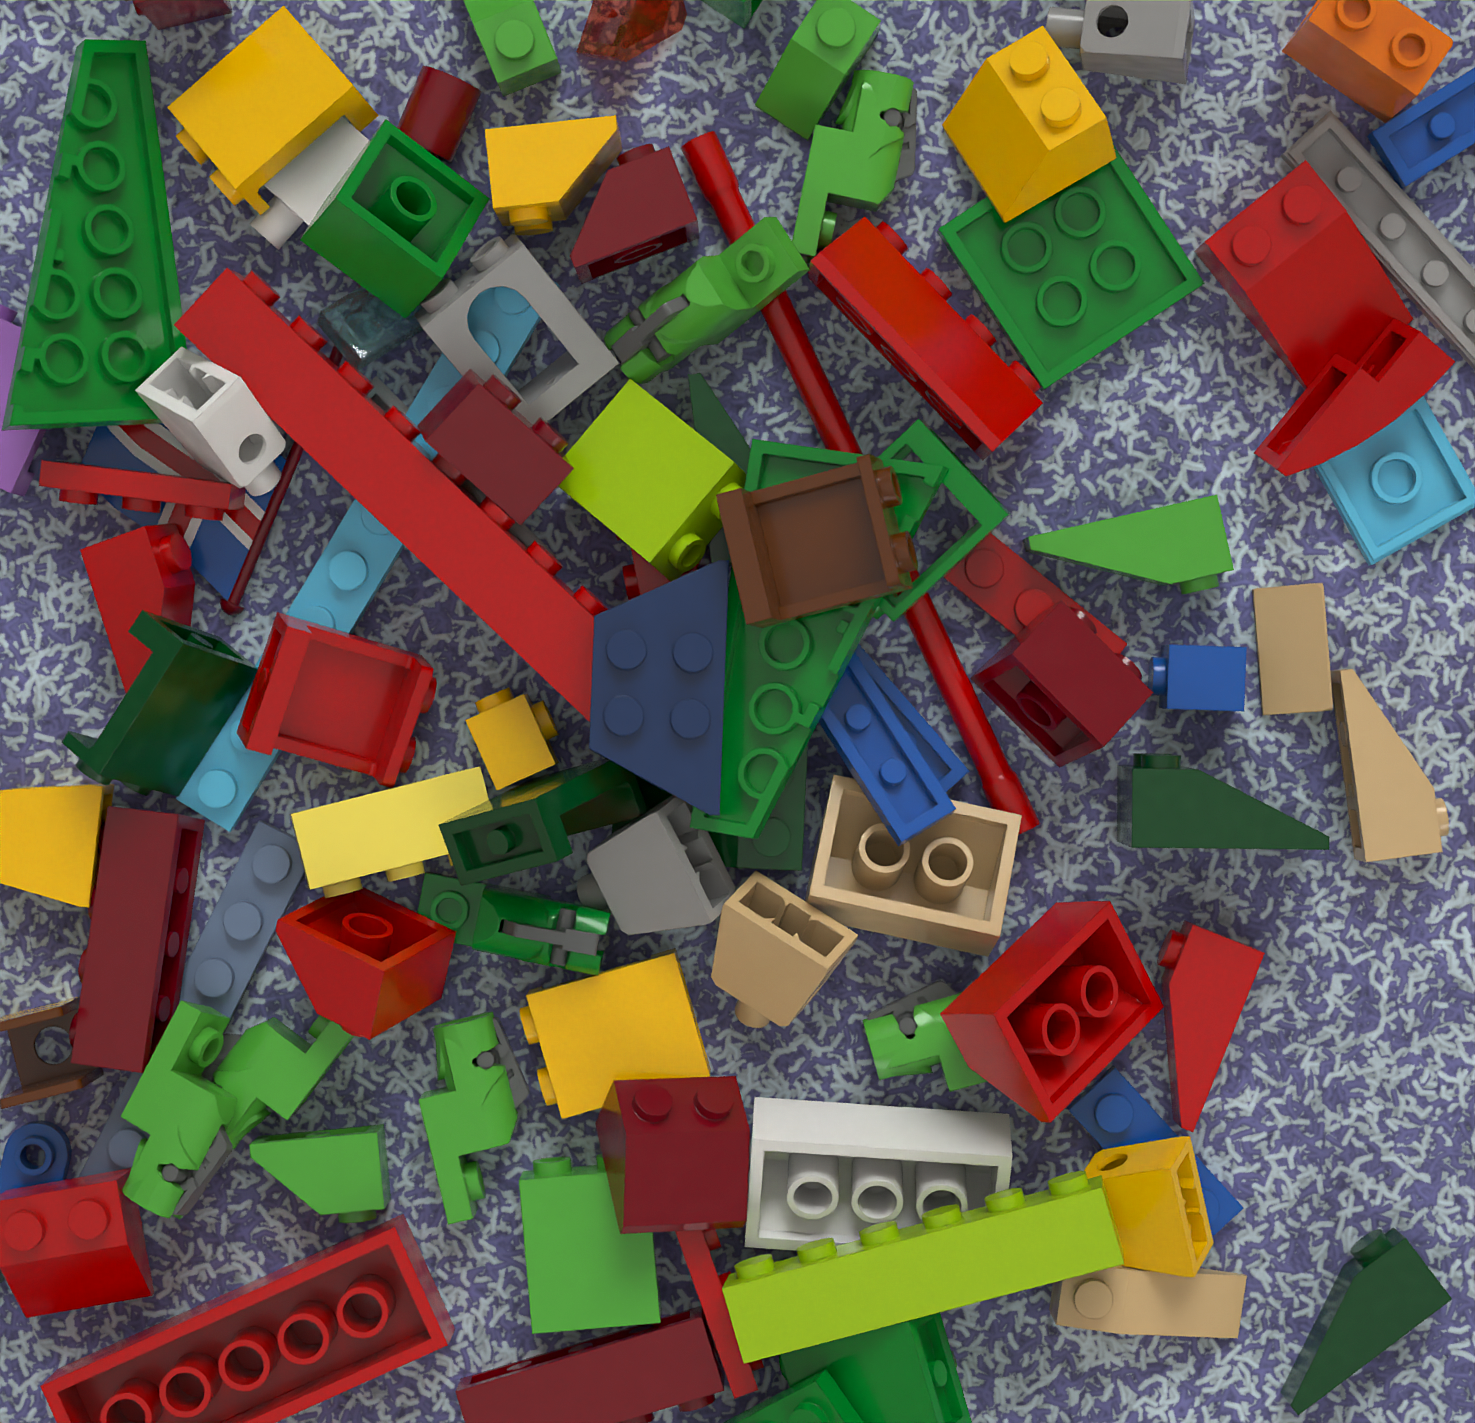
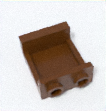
M872 454L857 457V463L752 492L739 488L716 495L746 625L764 628L913 588L909 572L918 569L916 551L909 532H899L894 511L895 506L902 505L899 481L892 466L884 467L883 461Z

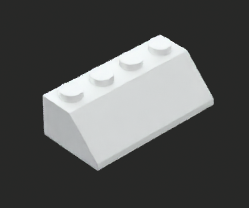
M754 1097L745 1247L797 1251L796 1249L801 1245L824 1238H834L835 1245L837 1246L860 1240L859 1231L875 1224L896 1221L898 1229L923 1223L921 1215L939 1207L957 1204L960 1207V1211L965 1212L986 1206L985 1197L1009 1189L1013 1157L1009 1114Z

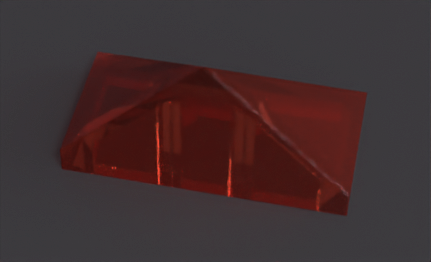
M593 0L576 52L590 58L627 62L682 30L687 16L684 1Z

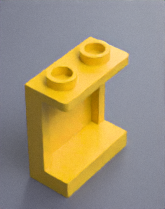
M282 6L167 107L184 127L175 135L180 143L200 165L210 158L218 168L209 177L234 206L245 199L260 215L269 209L270 206L258 193L259 189L343 115L359 132L378 117V114L285 6Z
M676 948L652 954L651 958L599 972L598 976L588 975L547 988H542L541 986L530 989L526 995L529 1005L519 1008L529 1045L540 1042L546 1067L537 1069L538 1080L547 1106L557 1104L562 1119L602 1108L613 1080L710 1077L711 1068Z

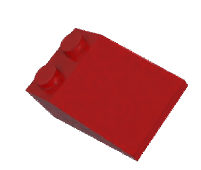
M1306 160L1194 251L1304 389L1310 385L1335 353L1356 364L1393 318L1405 324L1413 320V317L1347 210Z

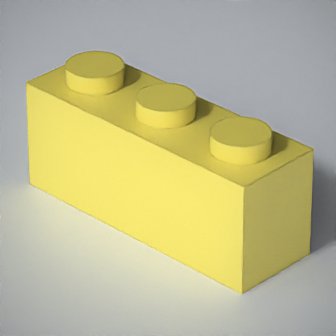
M481 766L291 813L290 817L308 888L311 890L322 887L325 898L363 889L360 877L385 871L388 882L425 873L422 861L443 855L448 856L449 864L453 866L438 825L489 800Z

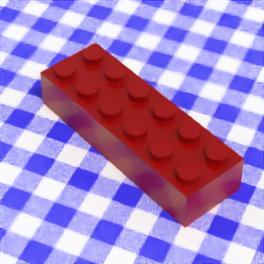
M401 1214L60 1367L40 1387L57 1423H276L448 1346L455 1327L404 1214Z

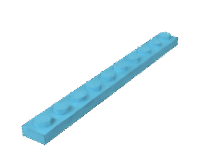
M503 286L492 287L478 294L467 314L468 329L473 338L504 376L507 377L540 322L541 317L521 294L514 289ZM443 352L405 414L416 426L463 377ZM422 434L415 439L432 457L438 453L425 442ZM354 499L286 615L352 634L405 546L362 504ZM262 655L255 665L257 668L259 667ZM253 681L180 795L176 797L181 803L229 832L233 831L282 751L273 748L270 756L246 749L236 733Z

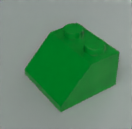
M385 119L328 195L300 238V241L406 319L443 279L490 198Z

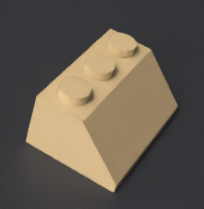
M833 774L813 856L805 901L844 926L988 957L1001 935L1022 815L951 800L956 808L952 815L898 847L856 780Z

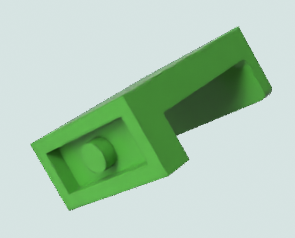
M602 1154L596 1155L597 1165L571 1167L570 1157L559 1156L537 1159L533 1161V1170L523 1171L520 1176L519 1190L532 1334L661 1322L662 1306L657 1277L654 1232L620 1234Z

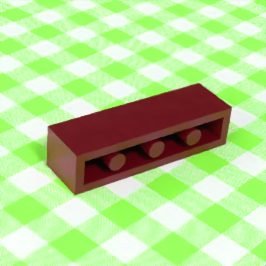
M108 806L106 821L102 823L99 835L98 854L100 855L97 884L93 887L91 903L88 908V915L91 919L88 946L81 955L78 967L79 979L82 983L79 1009L74 1015L69 1029V1041L73 1048L71 1063L143 1073L180 1001L205 824L204 819L173 813Z
M702 1306L662 1317L660 1323L635 1325L461 1378L455 1392L465 1423H649L655 1419L653 1412L678 1405L680 1412H688L710 1405L716 1400L714 1394L724 1391V1374Z

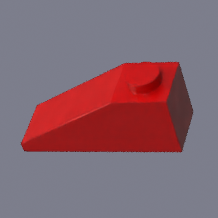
M176 523L143 526L80 549L125 693L128 692L152 654L149 648L128 632L140 612L144 610L191 627L195 581L190 568L192 555L186 540L179 534Z
M1184 920L1180 932L1171 929L1166 935L1158 955L1157 965L1165 967L1161 977L1173 1120L1181 1128L1194 1132L1265 953Z

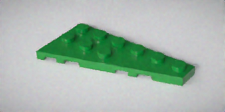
M85 39L76 47L1 431L162 423L135 390L181 346L187 349L186 337L174 326L182 316V307L146 41Z
M752 439L744 489L752 492L857 463V457L862 456V454ZM878 457L883 461L884 467L892 466L895 470L902 494V505L894 507L899 532L908 531L913 539L948 468L939 465ZM733 566L731 567L727 606L720 815H707L693 806L689 828L751 839L759 838L882 597L760 628L746 625Z

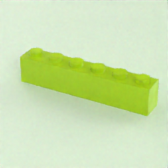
M1085 1171L1070 1172L1050 1179L1047 1182L1048 1190L1024 1196L1022 1188H1011L985 1197L986 1206L961 1212L959 1205H947L922 1214L923 1223L898 1229L896 1221L883 1222L859 1231L860 1240L836 1246L834 1238H824L798 1247L796 1249L798 1256L773 1262L772 1255L765 1254L748 1258L735 1264L736 1273L729 1274L722 1287V1291L743 1363L757 1361L1124 1264L1123 1248L1102 1175L1087 1179Z

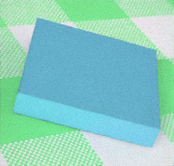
M1424 396L1396 420L1359 445L1322 464L1314 466L1317 475L1368 566L1375 564L1475 507V487Z

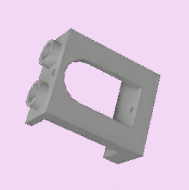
M514 233L504 241L498 236L480 247L470 259L473 266L454 282L450 278L441 280L420 303L423 307L414 314L423 330L462 376L469 369H472L485 382L492 374L496 375L522 400L515 409L532 425L539 417L548 422L619 364L609 349ZM503 286L514 289L521 294L567 349L564 354L519 391L514 388L475 341L468 329L467 314L471 303L478 294L492 287Z

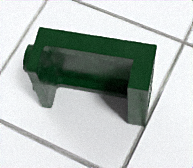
M142 610L128 632L152 651L151 656L98 739L68 731L62 740V744L79 758L75 764L76 767L83 774L98 783L110 785L114 779L145 796H148L152 790L178 797L254 680L258 668L219 636Z
M604 758L530 779L438 826L460 885L464 886L557 862L573 853L567 836L638 818L647 812V806L635 774Z

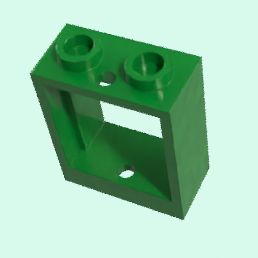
M922 419L916 420L878 457L905 460L914 452L925 464L945 466L948 468V471L942 483L978 522L912 583V589L903 591L899 596L896 593L883 596L873 615L876 620L884 614L893 622L900 619L1011 515L1003 504Z

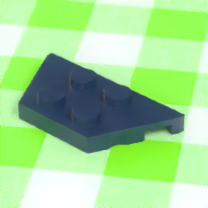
M718 560L594 616L589 750L698 808L701 812L713 816L720 815L729 560Z

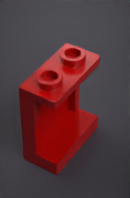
M277 612L236 733L246 749L271 756L273 748L373 776L379 785L393 788L398 773H406L412 763L416 748V738L412 736L419 713L426 714L433 703L437 687V680L435 677H432L434 669L420 654Z

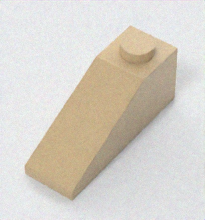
M1353 669L1331 670L1332 696L1354 859L1363 862H1373L1443 852L1441 837L1448 836L1449 819L1444 800L1442 798H1435L1434 787Z
M1118 1265L1054 1282L1049 1311L1055 1324L1060 1326L1116 1334L1238 1339L1247 1275L1200 1268L1195 1277H1182Z

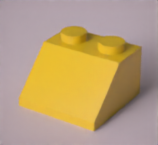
M1044 26L1039 27L986 58L942 124L951 143L1004 223L1117 158L1107 117Z
M616 115L485 129L492 204L502 226H514L515 235H538L553 231L552 221L566 220L622 151Z

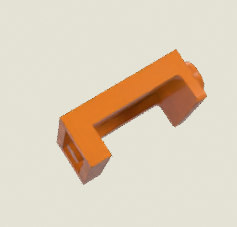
M1317 0L1282 52L1375 117L1387 123L1418 96L1451 49L1453 40L1397 0Z

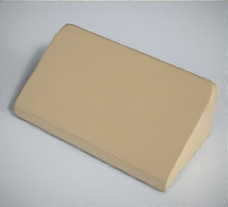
M1323 583L1252 589L1262 715L1332 711L1333 698Z

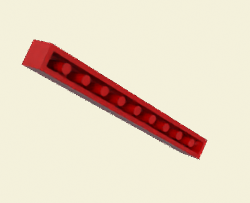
M226 268L180 317L174 326L213 363L240 376L266 414L590 722L594 616L608 610V608L583 585L574 593L556 576L563 566L548 550L536 540L527 548L509 531L516 523L515 520L487 496L480 503L462 486L467 480L462 473L439 453L434 457L428 454L415 441L421 434L419 428L402 411L393 405L387 412H384L368 396L375 386L347 360L338 368L321 351L328 341L300 315L291 323L273 305L280 299V295L253 270L244 278L241 274Z

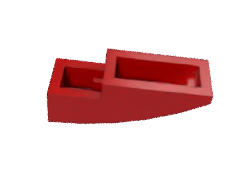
M1393 318L1356 364L1335 353L1255 450L1254 454L1286 477L1322 464L1359 445L1396 420L1424 396L1455 361L1421 331Z

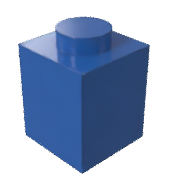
M1161 645V657H1151L1148 688L1153 692L1152 695L1159 696V708L1244 712L1247 647Z

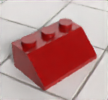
M1111 901L1056 902L949 1004L940 1015L970 1069L1039 1121L1051 1123L1164 1008V1005Z

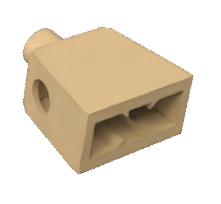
M756 870L722 907L711 978L716 986L738 999L735 1006V1015L744 1025L752 1028H762L772 1021L778 1026H789L818 993L854 945L858 934Z

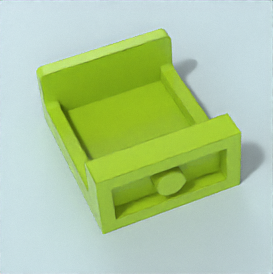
M629 379L565 455L574 469L558 487L648 561L668 580L673 581L680 578L684 572L691 570L699 563L705 553L707 544L723 527L716 495L739 488L744 489L746 473L733 460L632 379Z

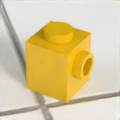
M508 687L475 702L479 714L465 721L496 790H500L559 763L549 739L558 736L559 733L544 700L533 704L528 694H522L514 698Z

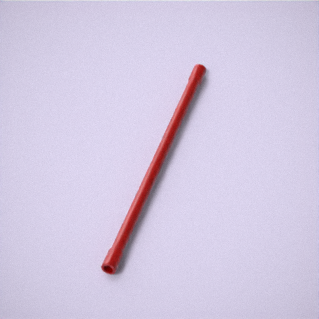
M711 131L688 141L681 147V150L703 197L711 204L728 243L731 245L751 229L755 223L739 191L738 179L715 131ZM785 290L760 311L823 445L827 450L863 455L791 299ZM918 570L909 572L913 583L920 574ZM927 592L904 614V617L980 776L982 790L991 809L1022 815L1019 834H1022L1036 827L1040 822L1017 773L1012 770L932 599Z

